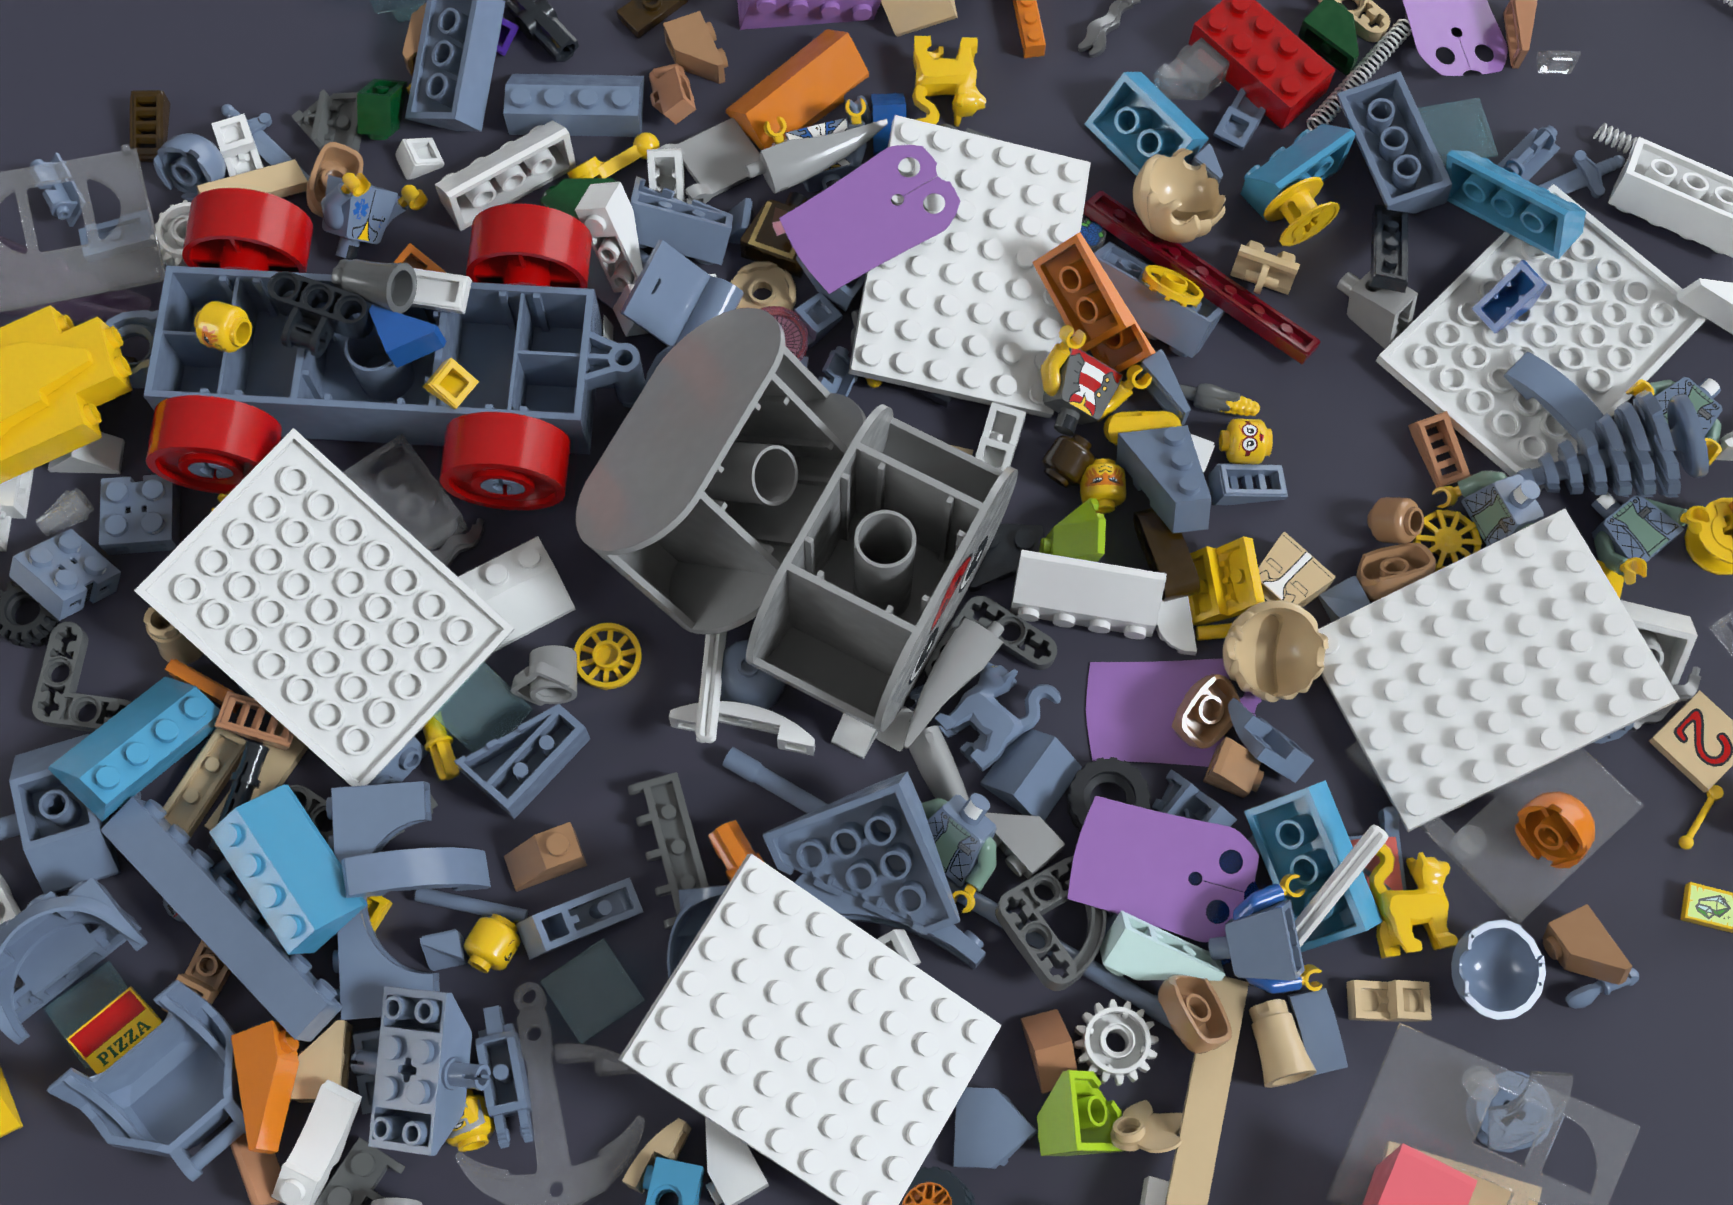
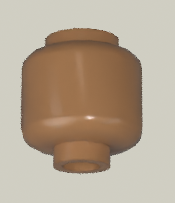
M1385 497L1380 498L1374 504L1368 514L1367 523L1376 540L1383 543L1406 544L1410 543L1421 533L1424 525V516L1416 502L1409 498Z

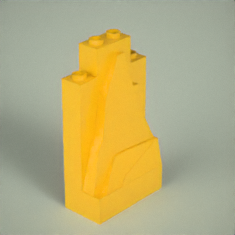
M49 305L0 328V484L102 438L99 423L102 420L96 407L132 391L129 376L132 375L131 367L122 356L120 347L123 346V340L114 326L109 327L98 316L75 326L68 315H62Z

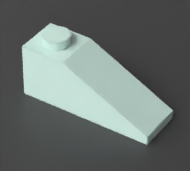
M1122 910L1104 937L1099 949L1103 965L1108 971L1117 976L1126 975L1135 980H1166L1174 975H1187L1207 978L1208 981H1222L1225 976L1221 961L1212 960L1210 952Z

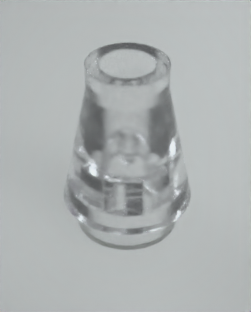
M78 488L71 492L66 490L43 515L36 519V523L45 535L51 536L55 532L88 520V515L94 509L88 498Z

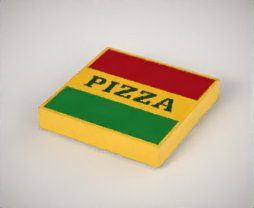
M130 986L66 1040L95 1073L99 1074L107 1070L163 1023V1021L135 989Z

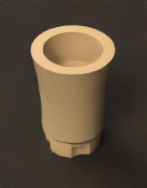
M153 607L148 608L144 616L146 631L156 643L159 653L164 660L170 662L171 659H177L187 665L195 662L204 654Z
M1274 999L1249 1009L1253 1021L1251 1026L1258 1046L1264 1086L1266 1088L1295 1083L1317 1073L1297 1031L1293 1015L1288 1012L1285 1000Z

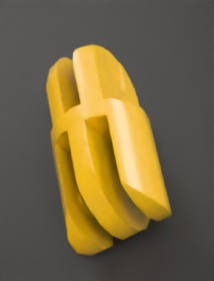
M1127 411L1109 416L1104 422L1103 430L1109 442L1117 445L1118 433L1182 425L1180 419L1172 412Z

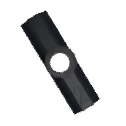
M503 0L505 1V8L515 17V21L522 33L531 41L535 39L556 62H566L573 57L574 52L579 47L578 40L559 21L555 10L547 0Z

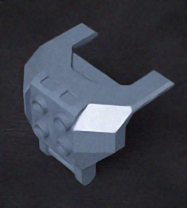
M176 980L153 998L156 1004L168 1011L163 1023L104 1072L88 1077L71 1067L54 1081L47 1091L79 1108L92 1121L107 1144L117 1148L172 1158L184 1175L194 1182L203 1174L202 1169L243 1133L246 1134L231 1040V1035L236 1033L225 1018L206 999L179 980ZM230 1116L233 1120L231 1124L195 1155L192 1156L189 1153L192 1147L200 1144Z

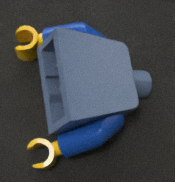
M1287 874L1280 880V885L1275 883L1250 894L1234 909L1233 917L1225 923L1226 936L1209 939V952L1212 960L1231 958L1236 977L1246 978L1249 984L1271 994L1300 990L1302 985L1311 991H1319L1322 988V984L1318 981L1308 982L1311 974L1321 973L1322 970L1313 964H1303L1291 900H1284L1285 896L1301 897L1304 895L1305 889L1303 888L1295 892H1291L1289 889L1290 881L1300 877L1297 874Z

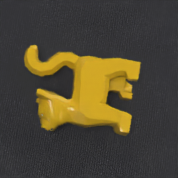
M914 36L913 64L916 70L912 98L914 105L926 113L925 118L915 120L935 125L939 121L940 114L937 107L928 101L926 96L955 95L952 102L955 127H959L962 117L973 116L977 110L985 109L986 97L976 87L977 70L973 62L978 50V39L962 37L956 59L943 58V46H939L935 51H928L927 48L931 47V36Z
M1384 843L1375 854L1380 858V863L1369 875V887L1383 920L1382 923L1377 925L1376 935L1381 959L1400 956V946L1406 953L1422 951L1421 941L1414 938L1412 927L1417 925L1424 926L1434 950L1456 946L1458 939L1447 928L1449 903L1443 889L1445 878L1450 873L1449 864L1445 861L1437 860L1435 857H1425L1423 852H1419L1417 860L1413 857L1406 859L1409 871L1418 888L1416 890H1388L1384 885V881L1393 871L1395 857L1392 850Z

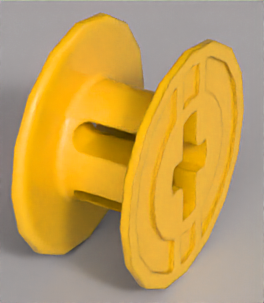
M1320 177L1307 178L1293 184L1275 197L1265 208L1263 216L1266 221H1277L1286 218L1290 224L1280 237L1279 241L1282 246L1296 245L1311 238L1330 224L1340 210L1338 203L1328 202L1318 206L1314 201V198L1323 186V181Z
M1719 498L1710 502L1705 507L1709 512L1710 521L1707 523L1701 521L1702 531L1698 534L1691 533L1687 526L1684 536L1686 550L1692 560L1703 570L1716 575L1733 574V513L1728 506L1733 501V498Z

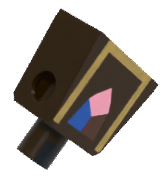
M790 192L785 204L772 199L766 201L741 237V257L755 262H772L791 275L801 278L803 269L796 260L797 253L779 218L805 203L808 199L798 192Z

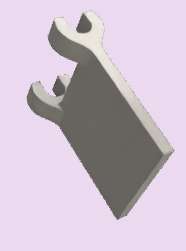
M733 117L679 144H665L658 148H681L683 165L697 183L685 189V193L688 195L685 203L692 204L694 199L706 204L714 196L751 179L746 173L745 165L758 161L760 156L758 150Z

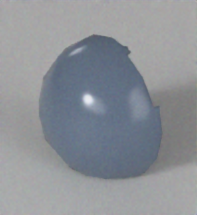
M1508 920L1480 923L1465 932L1455 947L1451 963L1454 988L1459 997L1472 1010L1481 1015L1496 1020L1516 1018L1531 1009L1542 993L1546 977L1544 955H1541L1534 939L1521 928L1522 925Z

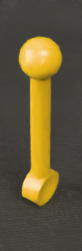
M1713 785L1706 792L1708 798L1686 835L1679 838L1678 843L1682 849L1687 850L1693 847V838L1714 801L1723 797L1724 792L1720 786Z

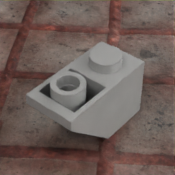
M985 814L996 825L997 830L993 837L996 847L998 846L1007 856L1005 859L1006 864L1019 877L1022 874L1027 879L1034 877L1058 856L1064 848L1065 843L1040 816Z

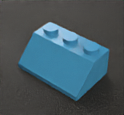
M1124 72L1084 123L1136 176L1144 163L1153 155L1160 154L1171 157L1174 152L1181 148L1193 151V153L1184 157V160L1189 164L1209 139L1142 72Z
M1320 124L1312 131L1306 129L1295 139L1294 144L1287 149L1285 147L1279 148L1263 166L1255 165L1244 176L1245 182L1240 194L1265 220L1263 216L1265 208L1275 197L1293 184L1311 177H1320L1322 181H1325L1339 171L1344 164L1356 133L1349 128L1328 124Z

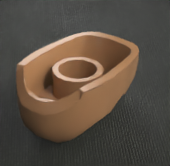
M337 142L327 143L322 148L312 168L306 189L307 205L312 213L323 218L321 201L326 196L328 175L342 178L346 173H354L355 176L357 173H363V159L356 150Z
M1406 543L1384 547L1362 555L1356 577L1369 601L1375 602L1434 573L1436 559L1432 552L1420 543Z
M1210 674L1198 680L1188 690L1182 703L1177 708L1171 726L1177 736L1186 742L1188 746L1199 749L1209 748L1219 741L1233 726L1228 710L1229 702L1233 697L1240 701L1234 685L1229 679L1220 674Z
M1174 975L1161 984L1158 991V1001L1164 1009L1172 1029L1181 1038L1180 1040L1188 1050L1195 1054H1203L1221 1047L1231 1039L1232 1029L1227 1014L1216 991L1207 978Z

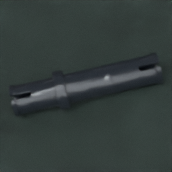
M246 741L237 771L231 773L229 780L233 782L218 823L234 808L250 801L254 789H259L261 781L258 778L267 753L270 750L268 747ZM212 838L208 849L222 853Z

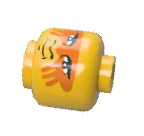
M211 301L203 306L194 319L196 336L200 343L226 353L235 352L246 345L252 335V324L246 311L228 303Z
M1111 459L1094 460L1093 464L1086 468L1080 482L1082 503L1089 498H1094L1099 503L1098 510H1095L1096 513L1113 512L1115 507L1122 504L1126 499L1124 469L1116 465V462Z

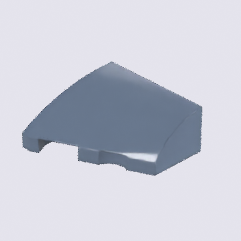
M1233 697L1229 702L1228 710L1232 724L1247 750L1257 760L1296 783L1314 760L1295 742L1263 718L1254 716L1240 701Z

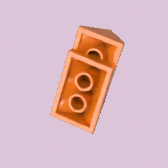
M826 29L726 109V114L736 120L744 133L760 150L772 147L774 143L773 137H769L764 132L766 121L769 122L770 128L774 133H777L780 129L777 117H782L787 125L785 133L810 127L844 102V94L868 78L869 71L848 32Z
M1081 232L1032 262L1065 325H1070L1074 328L1072 337L1078 329L1085 333L1086 341L1079 349L1084 352L1090 350L1094 358L1119 373L1156 353Z

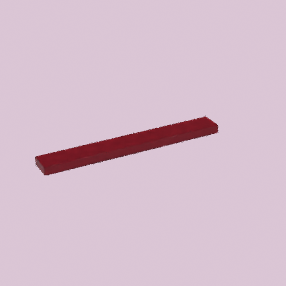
M1102 190L1085 202L1083 211L1085 216L1158 266L1171 269L1194 282L1202 290L1204 298L1300 364H1303L1321 343L1318 338L1181 244L1163 240L1152 234L1144 226L1137 214Z

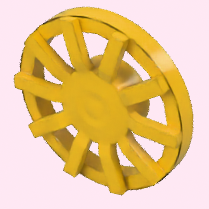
M1148 265L1142 273L1143 277L1141 280L1150 285L1149 289L1151 291L1165 295L1164 299L1167 301L1170 298L1178 301L1183 307L1192 305L1196 308L1204 296L1202 290L1194 282L1171 269L1158 265Z
M1436 510L1425 516L1423 527L1425 526L1435 535H1421L1420 533L1413 539V543L1421 544V541L1431 542L1429 550L1439 556L1435 572L1446 567L1442 566L1445 558L1451 557L1453 563L1459 561L1456 555L1457 552L1464 557L1471 555L1470 552L1461 547L1462 545H1473V553L1479 551L1482 545V540L1475 523L1462 515L1461 512L1451 510ZM1444 517L1453 519L1450 527L1446 526ZM1438 518L1441 529H1438L1429 521ZM1458 521L1465 526L1459 531L1456 530ZM1470 532L1473 539H1462V535Z
M601 623L592 626L579 637L574 648L577 654V672L587 684L595 688L608 690L624 686L639 672L642 660L639 641L628 628L622 625ZM608 631L607 640L601 641L596 633ZM614 631L624 634L618 643L613 641ZM589 637H592L597 644L594 649L583 645ZM630 639L635 648L621 651L620 648ZM584 651L592 654L593 658L580 661V653ZM636 654L634 664L623 660L625 656ZM595 664L596 667L589 675L582 669V667ZM621 665L631 670L623 676L618 667ZM600 670L604 671L603 682L594 680V677ZM610 671H614L619 680L609 682Z

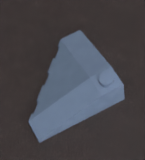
M908 771L870 785L763 833L764 840L778 870L790 875L794 870H797L815 878L813 885L839 897L844 891L864 900L862 907L888 919L892 913L913 922L911 929L926 935L959 923L961 920L922 803Z

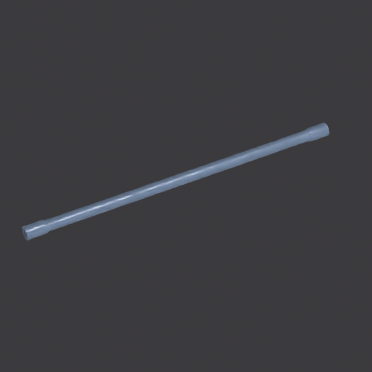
M735 747L730 749L723 761L722 766L749 782L760 785L806 813L828 805L765 768L759 761ZM946 876L951 893L964 890L966 887L965 884L959 887ZM976 891L973 895L975 906L972 911L1002 928L995 916V909L998 903ZM961 895L958 897L957 902L966 906L967 898ZM1021 922L1018 929L1021 930L1025 925ZM1031 932L1026 935V942L1035 948L1040 949L1045 946V940L1040 934ZM1059 940L1072 959L1079 954L1080 951ZM1049 951L1047 955L1051 956L1053 952ZM1092 961L1083 976L1120 998L1131 1002L1137 1008L1143 1009L1147 1016L1173 1030L1164 1009L1158 1001V995L1151 994L1126 978L1111 973L1097 961Z

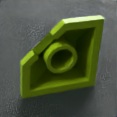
M1089 498L1056 524L1049 534L1041 539L1039 553L1098 562L1105 554L1106 528L1104 514L1096 513L1095 511L1099 508L1098 500Z
M1067 1070L1063 1071L1037 1115L1041 1156H1073L1125 1151L1116 1148L1111 1141L1113 1124L1118 1118L1122 1117V1111L1114 1100L1107 1101L1099 1090L1101 1081L1094 1071Z

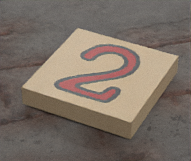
M1700 690L1649 740L1659 752L1704 793L1733 766V720Z

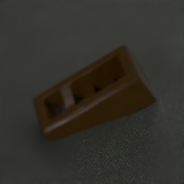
M131 91V162H154V158L158 155L157 151L167 141L171 104L164 91ZM143 118H156V121H143ZM142 132H156V134H142ZM141 144H156V148L140 147Z

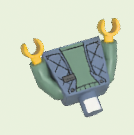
M1683 377L1677 382L1668 379L1648 383L1645 380L1639 379L1625 392L1627 395L1632 394L1634 396L1644 390L1652 392L1663 409V415L1667 423V405L1670 399L1682 393L1687 395L1693 403L1704 432L1709 466L1722 452V448L1719 445L1721 423L1717 418L1723 409L1714 400L1721 389L1719 384L1713 379L1705 378L1698 385L1688 377Z
M1481 471L1458 481V486L1456 487L1443 486L1436 488L1432 492V495L1443 491L1447 494L1446 503L1438 505V508L1453 506L1457 502L1458 497L1463 495L1464 498L1461 500V503L1472 522L1475 523L1486 546L1500 541L1544 518V512L1536 500L1540 495L1539 486L1532 480H1524L1519 474L1507 477L1503 472Z
M1607 491V495H1601L1591 504L1605 519L1592 532L1597 558L1599 561L1604 562L1605 566L1611 571L1624 575V581L1628 585L1636 583V574L1641 575L1643 578L1647 577L1646 562L1671 543L1684 530L1682 526L1687 524L1688 530L1691 533L1698 534L1702 531L1701 521L1705 523L1710 521L1709 512L1704 506H1693L1687 510L1644 498L1638 494L1621 506Z
M977 793L972 794L968 800H965L961 795H955L949 801L936 798L922 802L945 875L959 887H962L965 883L967 884L964 890L952 893L955 903L961 895L967 898V905L962 910V913H968L974 908L975 898L973 895L976 891L980 892L996 868V842L993 840L997 828L995 823L985 816L990 808L989 801Z

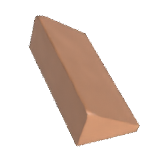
M243 1133L230 1146L251 1205H278L282 1203L271 1197L281 1171L276 1154L249 1151L247 1136Z

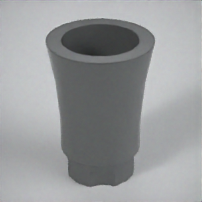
M343 259L333 268L331 283L335 287L355 293L363 297L368 303L400 314L410 308L417 291L416 273L408 263H379L359 259Z

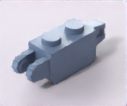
M499 1005L484 1008L486 1029L478 1031L479 1038L475 1039L479 1064L488 1065L491 1071V1075L481 1074V1078L491 1079L488 1087L484 1090L488 1114L491 1118H494L498 1143L502 1149L509 1147L511 1140L506 1117L518 1115L520 1134L524 1142L534 1141L530 1117L533 1107L520 1036L515 1031L513 1023L505 1025L502 1008Z

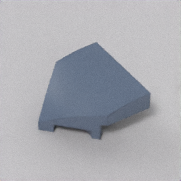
M966 1087L956 1104L953 1167L996 1169L999 1165L1005 1166L1009 1162L1008 1159L1027 1139L1031 1140L1038 1130L1031 1122L1026 1120L1010 1102L1011 1100L998 1089Z

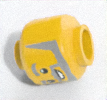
M467 1089L463 1116L446 1139L449 1145L457 1147L460 1152L476 1150L489 1143L488 1138L495 1131L494 1118H491L488 1114L485 1096L474 1095L471 1089Z

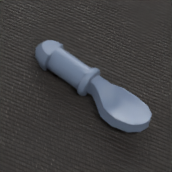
M1632 968L1626 982L1620 985L1598 979L1593 984L1585 985L1570 992L1565 1000L1571 1008H1585L1592 1004L1600 993L1609 995L1611 991L1627 985H1634L1639 980V973L1636 969Z

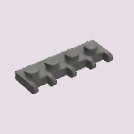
M675 772L628 786L629 795L645 794L649 814L637 817V825L641 827L653 824L659 849L645 853L648 862L662 859L669 883L655 888V893L657 897L672 894L678 916L680 911L678 890L709 886L678 773ZM677 916L663 921L665 929H672Z
M359 1137L314 1205H364L368 1198L373 1201L385 1198L374 1189L389 1167L393 1171L402 1174L405 1166L380 1149L368 1147L369 1142Z

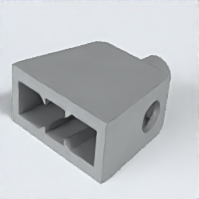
M1370 271L1362 279H1359L1351 272H1347L1340 279L1337 289L1349 297L1348 317L1384 349L1412 323L1418 293L1407 287L1405 293L1372 287L1370 286Z

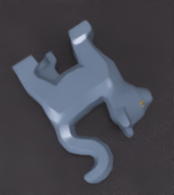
M988 662L984 669L980 671L978 684L964 693L956 708L949 715L939 713L934 721L947 738L958 734L969 725L978 732L979 738L974 743L966 742L960 748V751L970 763L975 762L983 772L1001 757L1007 745L1012 744L1024 732L1034 728L1040 719L1039 702L1042 698H1047L1055 704L1060 703L1061 695L1055 687L1049 684H1038L1031 688L1025 698L1026 714L1023 717L1017 718L995 698L1010 691L1016 685L1017 680L1015 677L1018 671L1014 669L1009 672L1002 665H994Z

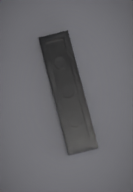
M1375 205L1372 213L1370 286L1405 293L1408 285V213L1387 210L1386 206Z

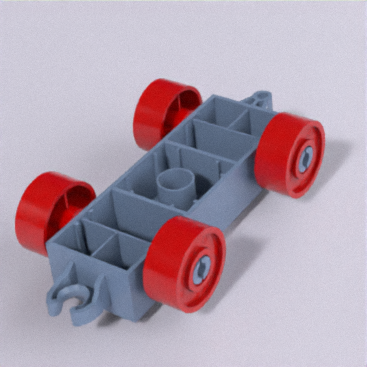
M245 188L212 189L198 194L192 200L182 251L184 262L188 267L166 266L159 310L153 312L149 310L122 312L106 321L109 327L114 326L118 330L123 341L139 336L146 338L150 343L149 352L142 360L129 363L132 375L129 376L132 388H145L144 398L154 410L146 457L148 468L159 477L177 485L218 494H229L281 441V437H285L294 428L306 439L444 446L440 484L448 493L464 501L496 509L536 510L558 504L565 497L569 453L590 454L597 388H614L619 402L624 407L632 408L646 386L640 354L637 348L632 344H619L602 336L603 325L595 290L587 289L592 248V235L589 229L581 221L567 213L533 204L497 205L487 208L476 215L472 222L466 276L470 277L472 283L465 315L412 306L404 313H401L437 325L447 342L444 348L399 368H396L387 355L375 325L372 332L361 339H352L334 333L321 357L312 356L309 350L297 346L288 348L282 345V331L288 317L278 311L267 289L269 279L278 272L288 271L334 286L331 283L332 275L306 273L313 233V223L310 217L298 206L283 198ZM294 291L286 292L282 297L290 296ZM211 301H220L238 306L245 310L252 324V335L248 343L235 352L226 353L209 348L200 343L196 336L194 327L195 316L203 306ZM327 302L319 303L315 308H322ZM366 302L369 309H370L371 305H374V304H371V303ZM353 314L348 318V320L356 319L361 314ZM451 357L479 381L457 409H453L423 388V385L439 366Z

